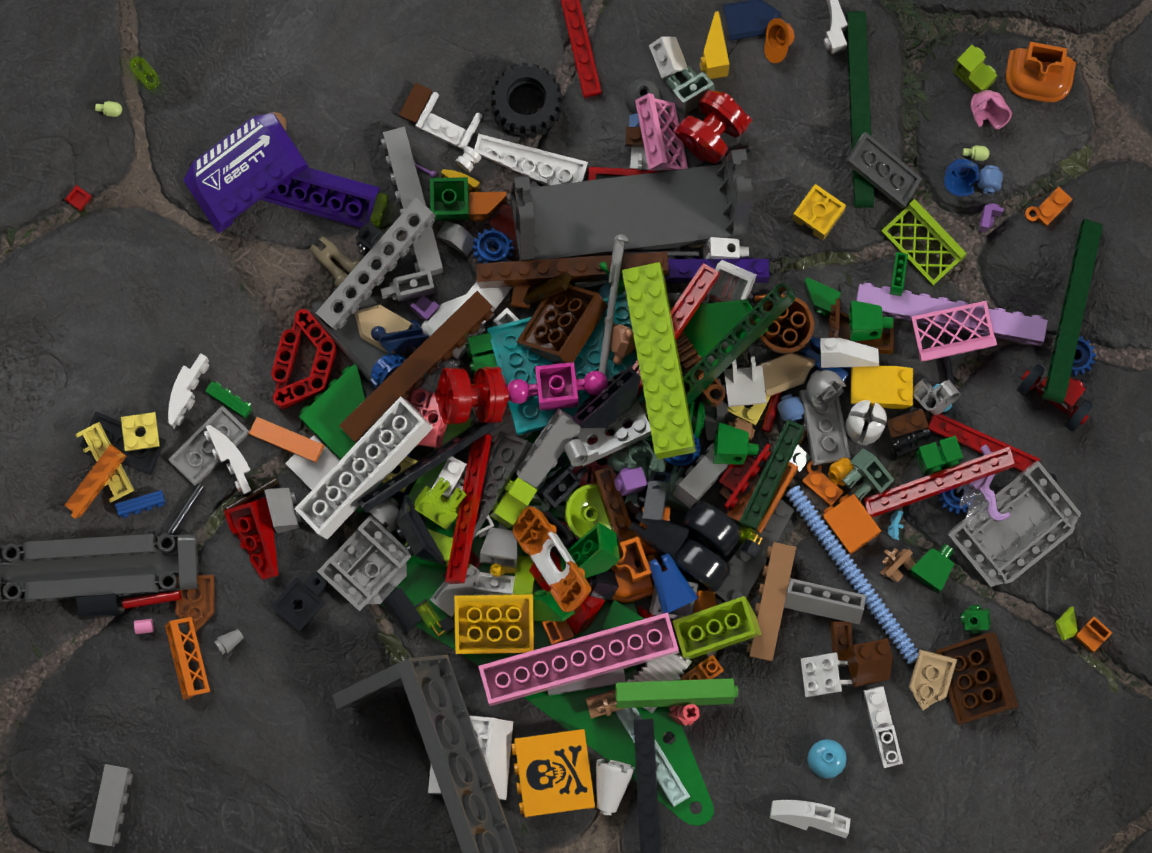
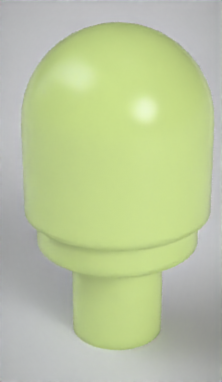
M108 101L104 104H96L95 111L103 112L106 116L118 117L122 113V106L117 102Z
M975 145L971 149L963 148V156H971L973 160L984 161L989 157V150L985 146Z

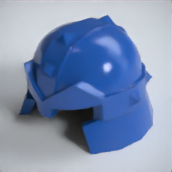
M968 159L953 161L945 171L944 185L947 191L956 196L974 194V187L969 185L979 180L978 165Z

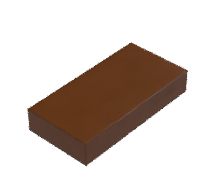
M415 83L399 113V117L416 124L433 91Z

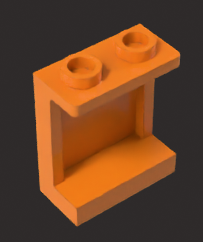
M848 494L839 500L840 504L835 507L829 506L823 511L824 515L821 518L826 521L847 550L846 553L850 555L881 532L855 494L850 497Z

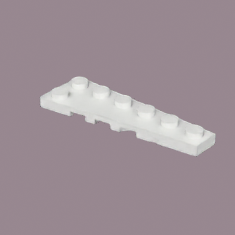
M482 134L478 135L474 148L481 157L524 176L528 175L529 178L547 186L582 182L588 165L586 161Z

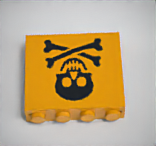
M584 729L514 739L515 744H511L513 756L517 755L518 762L514 763L515 775L520 777V783H517L518 795L522 794L523 802L519 803L520 813L524 814L525 818L581 809H595Z

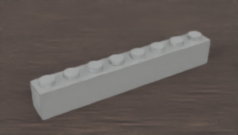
M405 127L383 132L384 138L381 139L383 150L387 149L389 156L385 157L388 168L392 167L393 174H390L392 184L397 185L398 191L395 192L397 203L401 202L403 209H399L400 214L408 208L415 198L426 206ZM418 218L411 221L412 227L419 224ZM432 226L426 227L422 232V237L410 245L411 255H415L417 262H414L416 273L430 270L431 276L444 272Z

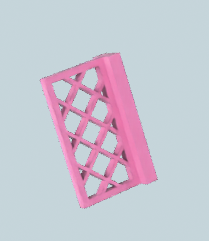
M650 93L635 100L649 170L655 171L659 168L669 171L687 169L683 142L673 133L679 125L675 103L656 99L654 94ZM665 107H666V108H669L670 115H669L668 112L665 110ZM661 114H662L663 117L667 120L666 123H665L664 120L660 117ZM664 131L668 134V136L670 137V139H668V138L664 135ZM672 142L676 144L677 149L673 146ZM667 149H669L673 153V157L669 154ZM676 158H677V160L680 162L681 167H680V166L678 165V163L675 161Z
M987 301L911 317L920 362L997 345ZM983 306L985 314L981 320L971 314L975 307ZM961 310L968 314L963 323L953 318L956 311ZM943 314L949 318L944 327L934 322L938 315ZM969 316L979 322L974 331L964 325ZM924 318L930 322L925 332L918 328L916 320ZM951 320L960 325L955 335L945 329ZM981 323L988 327V336L982 337L976 333ZM932 324L941 329L936 339L927 334ZM962 327L972 333L968 340L963 341L957 337ZM943 332L953 337L949 344L944 345L938 341ZM924 336L934 341L930 348L922 349L921 341Z

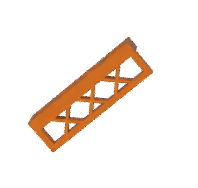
M112 444L108 446L64 505L73 512L71 514L73 518L82 517L127 457Z
M192 617L169 621L165 625L183 700L191 699L195 695L209 693L210 688ZM188 623L189 632L187 635L180 632L178 624ZM186 640L193 644L194 650L191 654L184 650L183 645ZM191 659L198 663L199 668L196 673L189 669L188 663ZM195 678L202 681L204 689L194 690L193 681Z

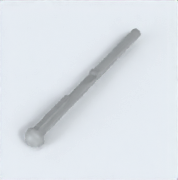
M618 234L614 238L609 275L611 288L607 317H605L604 321L605 330L599 371L605 374V376L624 243H628V238L624 234Z

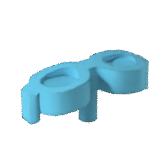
M896 511L890 517L892 524L888 528V534L895 540H899L898 528L903 529L904 527L898 524L903 514L902 511Z

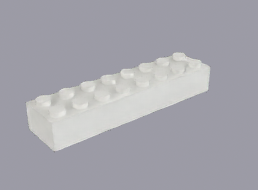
M400 396L297 505L295 510L317 534L328 539L359 507L357 501L375 490L431 431L433 426L407 400Z

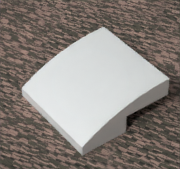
M316 435L310 439L325 446L317 463L295 454L285 463L311 490L340 461Z
M480 572L475 580L474 595L512 594L515 576L502 575L494 577L491 573Z

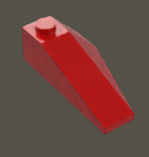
M266 497L224 510L229 529L241 541L239 544L241 548L246 549L250 555V562L260 578L264 580L278 576L273 523Z

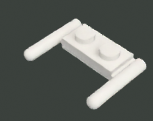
M433 92L415 127L464 150L480 123L482 114L479 112L475 114L466 131L464 128L430 113L439 97L437 92Z

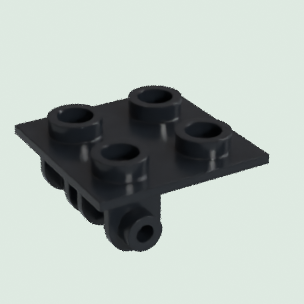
M919 407L916 408V409H913V410H911V411H908V412H906V413H903V414H901V415H898V416H902V415H905V414H908V413H911V412H914V411H918V410H919ZM887 423L885 424L897 457L914 451L921 446L933 443L929 429H922L921 431L892 439Z

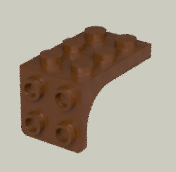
M836 299L835 305H831L828 338H842L850 341L849 315L840 310V299ZM894 319L893 328H883L881 338L853 342L877 348L878 354L892 355Z

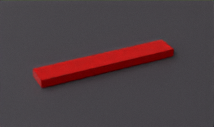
M560 0L583 98L601 95L602 92L580 0Z
M942 414L933 415L928 425L930 432L944 438L956 436L959 445L981 455L984 454L980 448L984 445H987L991 452L1010 446L1016 463V467L1012 469L1019 472L1024 471L1036 461H1040L1039 458Z

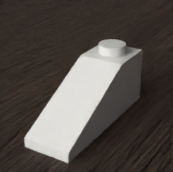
M820 338L821 368L879 366L877 348L842 338Z

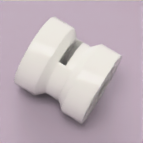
M467 146L464 149V154L459 156L455 162L463 170L470 173L473 165L478 163L482 157L474 149Z

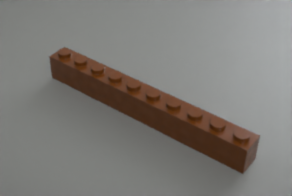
M668 253L623 254L620 279L623 280L622 270L657 262H660L663 268L664 277H670ZM612 255L476 264L477 284L480 289L531 286L565 272L572 275L570 283L609 281L608 275L604 269L599 267V264L606 262L607 268L610 271Z
M476 291L339 425L342 430L357 443L400 396L408 400L411 396L410 393L415 388L419 389L425 383L424 379L429 374L433 375L439 369L438 365L442 361L446 362L453 355L451 352L456 348H461L466 343V338L470 334L474 335L480 329L479 325L484 320L486 322L490 320L494 315L493 311L495 308Z

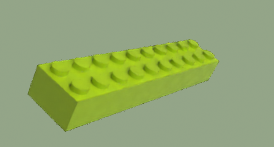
M660 262L624 269L622 274L655 455L659 460L696 452L663 268Z

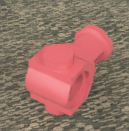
M694 704L669 706L668 708L671 710L668 715L682 727L691 726L700 715L699 708Z

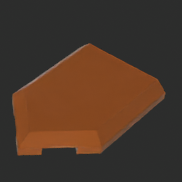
M197 575L199 589L180 590L182 598L175 601V614L180 619L192 617L195 632L215 613L214 575ZM175 576L178 581V585L176 588H179V576Z

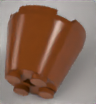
M795 298L794 302L767 328L768 331L759 338L766 347L775 352L792 353L800 350L809 342L814 330V319L809 307L799 298ZM773 304L768 307V312L773 309ZM782 329H785V331L783 332V334L780 335V332H779V331H782Z

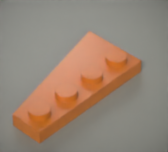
M789 462L758 530L754 531L762 533L798 470L797 465ZM756 484L738 502L737 506L728 512V517L737 522L740 521Z

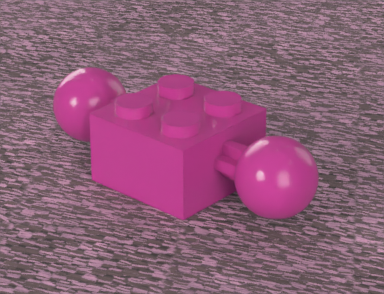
M574 362L535 366L537 384H528L522 379H515L507 385L509 400L512 403L521 404L527 401L530 396L538 395L540 411L578 407L577 391L586 390L591 395H599L608 387V380L605 374L600 371H591L584 379H576Z

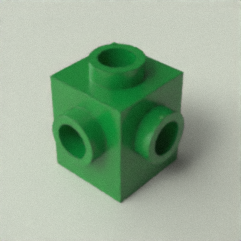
M970 605L964 611V614H961V624L965 625V630H970V633H982V630H989L991 628L990 608H981V605Z

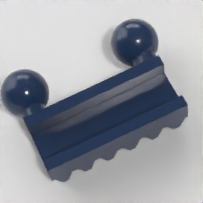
M416 320L409 321L412 323L409 330L386 333L385 328L382 326H375L371 330L372 338L379 341L388 354H391L393 350L398 353L400 349L403 352L407 348L410 351L413 350V347L418 349L429 338L428 334L422 335L423 329Z

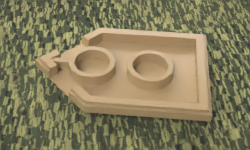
M381 305L357 310L354 313L360 337L386 353L388 352L381 346L379 341L372 338L371 330L375 326H382L385 328L386 333L409 330L412 325L411 322Z
M792 352L757 364L756 366H762L767 396L769 397L804 384L816 360Z
M919 650L909 688L922 711L947 697L957 659Z

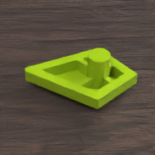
M1073 606L1069 607L1055 622L1057 632L1060 634L1062 641L1078 634Z

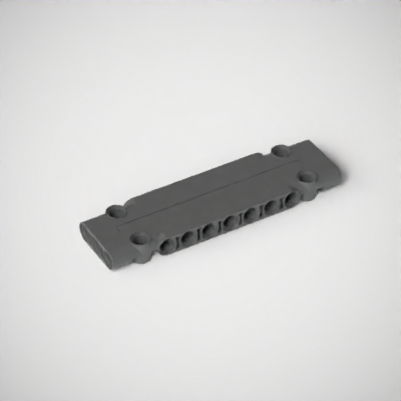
M144 534L25 542L23 545L8 544L0 546V602L72 600L78 597L116 593L117 596L157 594L160 591L171 592L199 589V584H197V575L199 574L196 534H163L161 536ZM171 540L172 545L166 549L162 546L163 542ZM11 550L17 551V555L14 558H8V553ZM175 576H179V588H176L178 585V581ZM167 578H173L174 581L171 586H164V581ZM12 588H17V595L10 597L9 591Z

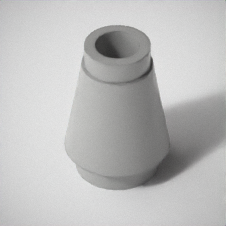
M236 629L217 637V640L213 643L219 653L223 655L224 653L228 654L244 637Z

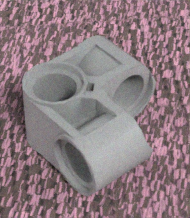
M925 378L913 387V397L933 415L941 414L960 397V392L949 379L935 389ZM936 401V405L931 408L932 402Z

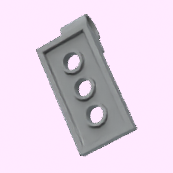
M636 400L629 410L625 411L607 428L582 429L580 427L578 435L573 437L564 446V449L572 466H585L650 436V424L639 401ZM627 421L633 422L630 428H624L623 425ZM608 430H615L613 436H606ZM593 437L598 438L595 444H588L589 439Z

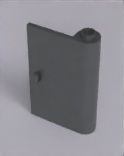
M351 290L349 292V299H352L356 296V290ZM369 296L366 300L363 299L358 310L378 304ZM318 301L310 308L312 310L310 313L351 362L357 366L365 378L371 382V371L374 364L388 353L360 337L355 314H350L346 319V324L342 328L335 330L316 314L317 310L324 304V301L321 303ZM343 304L336 307V313L343 311ZM401 349L398 352L399 355H403L405 353Z

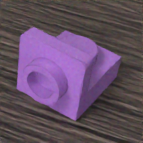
M997 204L985 205L982 210L979 231L987 232L989 227L993 226L994 216L1001 217L1004 208H1000Z

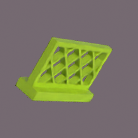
M916 199L910 202L909 206L882 230L884 235L902 253L908 254L907 259L933 286L967 256V253ZM910 211L914 216V224H903V216ZM892 226H901L900 237H892L887 231ZM903 226L914 227V237H903ZM916 227H925L927 229V237H916ZM931 233L934 238H929V234ZM902 240H914L913 250H905L902 247ZM916 240H927V251L915 250ZM929 240L938 241L940 243V251H929ZM915 253L927 254L926 264H918L915 261ZM929 254H940V264H928ZM942 254H951L955 260L950 265H943ZM928 267H940L939 275L934 280L928 275Z

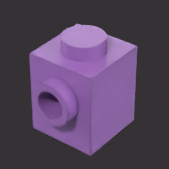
M642 467L622 469L615 478V487L617 491H620L621 497L642 492L648 485Z

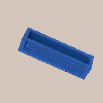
M160 490L117 503L115 506L118 516L127 518L130 514L137 515L141 513L140 511H150L153 507H163L166 501L163 491Z

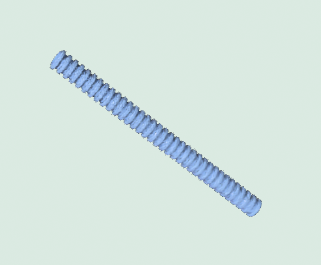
M795 486L789 490L785 496L790 498V502H793L792 506L796 507V511L801 513L800 517H804L803 521L807 522L808 527H811V532L814 531V536H817V540L822 542L821 546H825L824 550L829 552L828 555L833 557L832 561L835 560V565L840 567V571H843L842 575H846V580H849V584L854 586L853 590H856L858 594L866 595L865 605L868 606L867 609L872 611L871 615L874 614V619L878 620V624L883 626L882 630L885 629V634H888L890 636L889 639L893 640L892 644H896V649L900 650V655H904L903 659L907 660L906 663L912 664L917 660L918 648H915V644L910 642V638H907L908 634L904 633V629L899 627L900 623H896L897 619L892 617L893 614L888 612L889 608L886 609V604L881 602V598H878L879 594H875V589L871 588V583H867L868 579H865V575L860 573V569H857V564L853 563L854 560L849 558L850 554H846L847 550H843V545L839 544V539H835L836 535H833V531L828 529V525H825V520L821 519L822 516L817 514L818 510H814L815 506L810 504V500H807V495L804 496V491L800 490L801 487Z

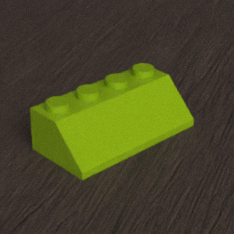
M745 596L673 620L682 655L686 659H693L762 635L756 615Z

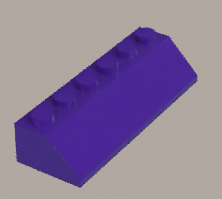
M306 168L296 177H289L260 200L361 228L369 221H372L380 187Z

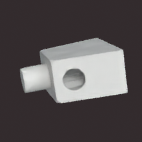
M710 237L703 246V259L748 258L749 247L740 246L739 239Z

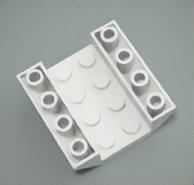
M470 716L499 800H506L513 722L497 718ZM431 765L428 794L442 795Z

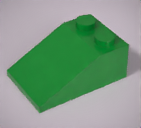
M601 523L595 525L567 550L576 565L585 571V578L607 571L620 560L616 533ZM561 555V570L563 572L566 568V561Z

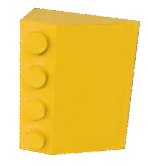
M533 594L454 595L456 654L526 653L534 651Z

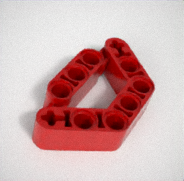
M306 309L298 310L295 314L292 329H287L282 333L271 371L273 381L277 384L273 394V401L279 409L290 408L316 397L320 392L324 393L328 386L337 353L336 345L332 338ZM301 317L307 318L309 327H307L304 321H301ZM315 330L321 332L317 338L311 337V333ZM303 333L317 350L309 377L288 385L298 352L301 334ZM294 336L296 339L293 343H287L286 338ZM325 345L333 347L329 352H324L322 349ZM283 354L291 355L288 361H282L281 356ZM326 363L328 366L325 370H319L318 365ZM278 372L286 373L283 379H277L276 375ZM315 381L323 382L320 388H314L313 383ZM298 388L305 389L304 394L301 396H297L295 391ZM288 392H291L292 397H293L294 399H291V398H290V395H289ZM280 396H283L285 402H282V403H281L279 397H280Z

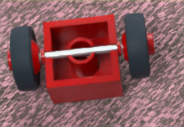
M1037 363L1031 371L1027 370L1021 378L1023 382L1017 388V391L1025 396L1031 389L1036 387V392L1043 397L1047 377L1042 383H1039L1045 368ZM1070 377L1063 404L1049 402L1065 414L1072 412L1065 427L1073 432L1079 424L1083 425L1089 418L1087 413L1093 407V404L1085 399L1081 405L1073 409V405L1086 388L1083 387L1084 385L1081 381Z

